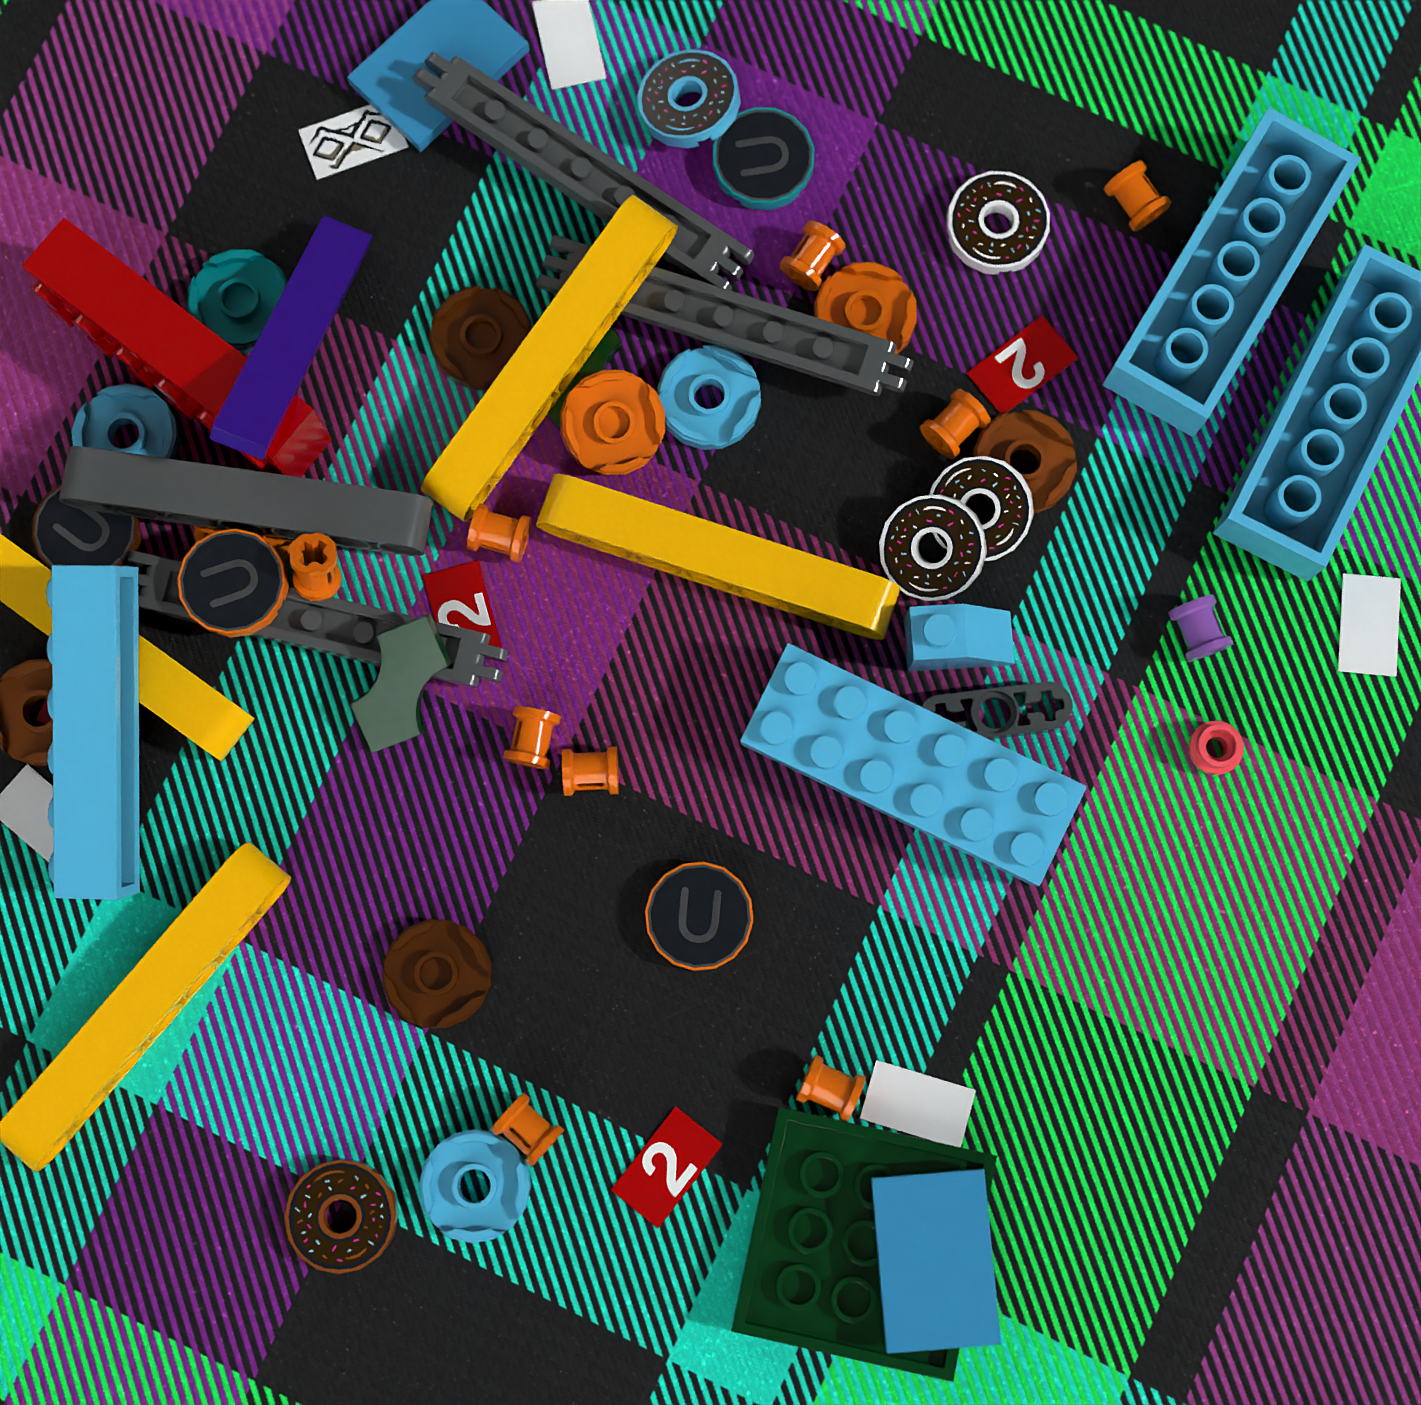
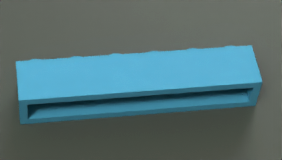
M52 565V578L48 582L46 594L48 604L52 609V633L47 642V655L52 664L53 688H51L48 694L47 708L50 717L53 719V743L48 751V767L53 774V798L48 807V820L53 828L54 852L49 859L48 873L50 880L54 883V898L119 900L140 893L138 567Z

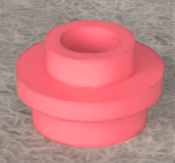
M1210 721L1202 724L1192 733L1188 750L1192 762L1198 769L1208 774L1221 775L1233 770L1240 763L1244 752V744L1241 735L1233 726L1222 721ZM1214 739L1221 743L1223 754L1220 758H1214L1209 755L1206 749L1208 740Z

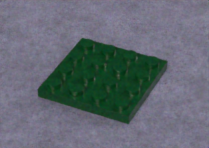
M778 1106L731 1332L953 1382L960 1348L888 1354L885 1351L870 1177L982 1168L985 1172L988 1203L997 1156Z

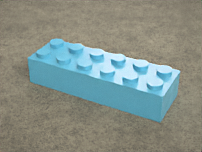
M1268 107L1104 381L1103 386L1189 436L1194 437L1211 415L1361 158Z
M1366 244L1363 245L1345 267L1212 534L1307 582L1326 568L1421 375V271Z
M789 643L740 740L741 745L1032 886L1041 885L1087 786Z

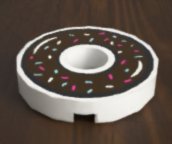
M989 171L971 177L956 191L947 212L948 240L953 252L967 266L985 274H999V272H1008L1010 270L1015 272L1025 268L1039 255L1049 234L1050 211L1043 194L1029 180L1012 172ZM991 213H1001L1010 220L1012 228L1006 233L995 234L986 228L984 218Z
M987 456L963 458L945 468L933 483L930 495L941 494L960 500L965 505L969 498L978 493L986 494L992 498L996 510L994 517L990 522L981 527L985 534L987 547L985 561L997 560L1015 550L1028 534L1034 515L1032 492L1022 474L1005 461ZM933 532L937 542L948 550L945 538Z
M941 494L915 497L898 506L885 522L879 541L881 564L889 580L896 583L906 595L924 601L948 599L966 590L981 573L987 554L986 539L981 527L982 525L977 515L960 500ZM926 533H938L947 542L948 550L946 556L938 563L926 561L919 552V542Z

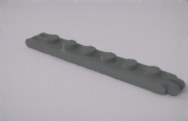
M431 52L425 60V64L439 77L437 78L423 68H419L414 74L413 80L415 83L427 91L424 98L429 105L607 223H609L620 206L631 195H635L678 226L677 232L661 258L690 278L732 290V286L725 279L717 275L720 273L727 279L737 282L743 274L742 268L730 260L729 256L745 266H748L755 257L748 247L462 58L454 56L449 62L440 55Z
M553 236L549 247L557 252L567 254V258L564 260L546 255L542 266L561 275L558 280L540 274L536 286L557 294L591 246L560 236ZM655 266L620 313L623 316L874 396H880L882 388L903 393L907 381L888 374L889 368L910 373L914 363L913 360L895 354L897 345L889 340Z
M130 551L127 562L137 567L147 568L145 575L138 574V588H141L138 595L139 610L197 623L189 616L179 597L177 578L182 562ZM289 587L286 600H283L282 606L277 611L279 614L271 624L250 636L381 666V648L377 635L382 631L418 617L333 597L323 601H310L301 597L294 588ZM434 621L450 657L451 664L435 673L431 677L432 679L471 688H477L480 679L501 683L503 671L483 666L485 659L506 662L509 651L489 645L491 636L488 634Z

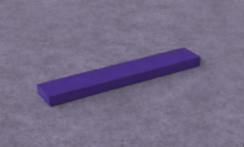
M323 215L212 426L209 439L258 459H264L369 249L372 235Z

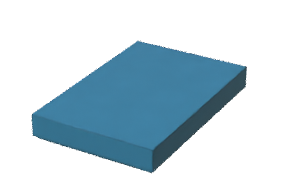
M430 0L347 76L350 86L419 152L423 151L454 122L427 103L424 98L427 91L418 86L413 80V76L419 68L427 70L437 78L439 77L425 64V60L431 52L440 55L449 62L454 56H458L495 81H498L529 52L528 42L484 0Z
M984 1169L870 1177L885 1351L887 1354L1001 1344Z

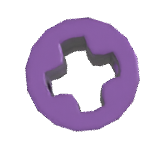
M1213 594L1189 601L1168 612L1170 619L1177 621L1189 649L1185 654L1188 662L1208 657L1234 645L1230 636H1224L1213 606L1217 603Z

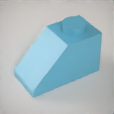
M969 604L909 607L904 618L908 672L1011 666L1015 664L1010 611Z

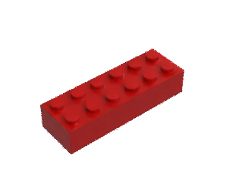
M63 217L21 265L35 281L30 289L48 304L46 306L47 309L71 328L76 325L88 335L86 337L87 340L111 359L115 355L128 366L126 368L127 371L151 390L155 386L168 397V403L191 421L196 417L208 428L207 432L211 434L212 426L248 358ZM295 395L264 459L261 460L241 451L239 452L249 460L248 464L255 471L302 477L332 441V438L315 410ZM221 444V445L224 446L226 449H228L229 451L233 452V450H234L233 448Z

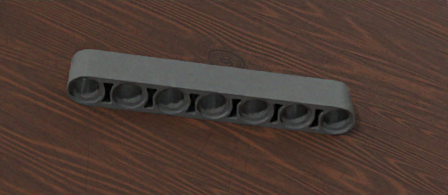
M71 446L68 448L58 499L59 502L83 510L223 530L240 529L259 535L293 540L302 534L317 532L329 536L336 546L407 556L424 555L433 505L431 499L408 492L81 446Z

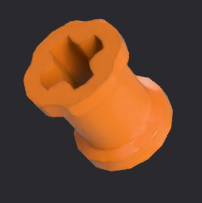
M1137 161L1114 176L1104 187L1107 196H1115L1131 218L1129 226L1133 231L1140 230L1157 219L1172 203L1168 196L1161 197L1144 173L1146 165L1143 161Z
M810 220L807 221L802 229L804 236L791 256H784L779 268L791 281L807 290L817 291L821 285V274L833 256L840 255L846 246L842 238L829 227Z
M960 388L951 394V403L933 421L928 419L920 425V430L925 439L940 454L949 459H954L960 453V444L977 427L985 428L990 423V416L984 406L974 396Z
M480 503L475 509L469 527L467 549L477 551L480 547L510 555L512 562L520 563L527 547L532 519L525 515L521 516L520 519L490 512L488 505Z
M317 532L302 534L293 540L289 547L290 564L294 570L293 584L296 592L301 597L310 601H323L331 598L338 592L342 580L341 572L337 565L338 558L335 542L329 536Z
M514 706L512 715L517 720L510 749L504 751L503 759L523 766L549 770L551 761L547 758L553 727L560 724L561 716L541 709Z
M608 746L606 752L573 753L572 749H563L562 780L564 796H572L575 791L608 789L610 795L619 794L617 746Z
M815 1054L804 1076L796 1100L805 1103L809 1099L838 1112L839 1119L848 1122L858 1102L866 1077L861 1074L852 1077L823 1064L822 1057Z
M523 1092L490 1130L495 1135L503 1133L526 1155L525 1162L532 1167L560 1137L564 1129L559 1124L556 1126L549 1124L529 1105L530 1098Z

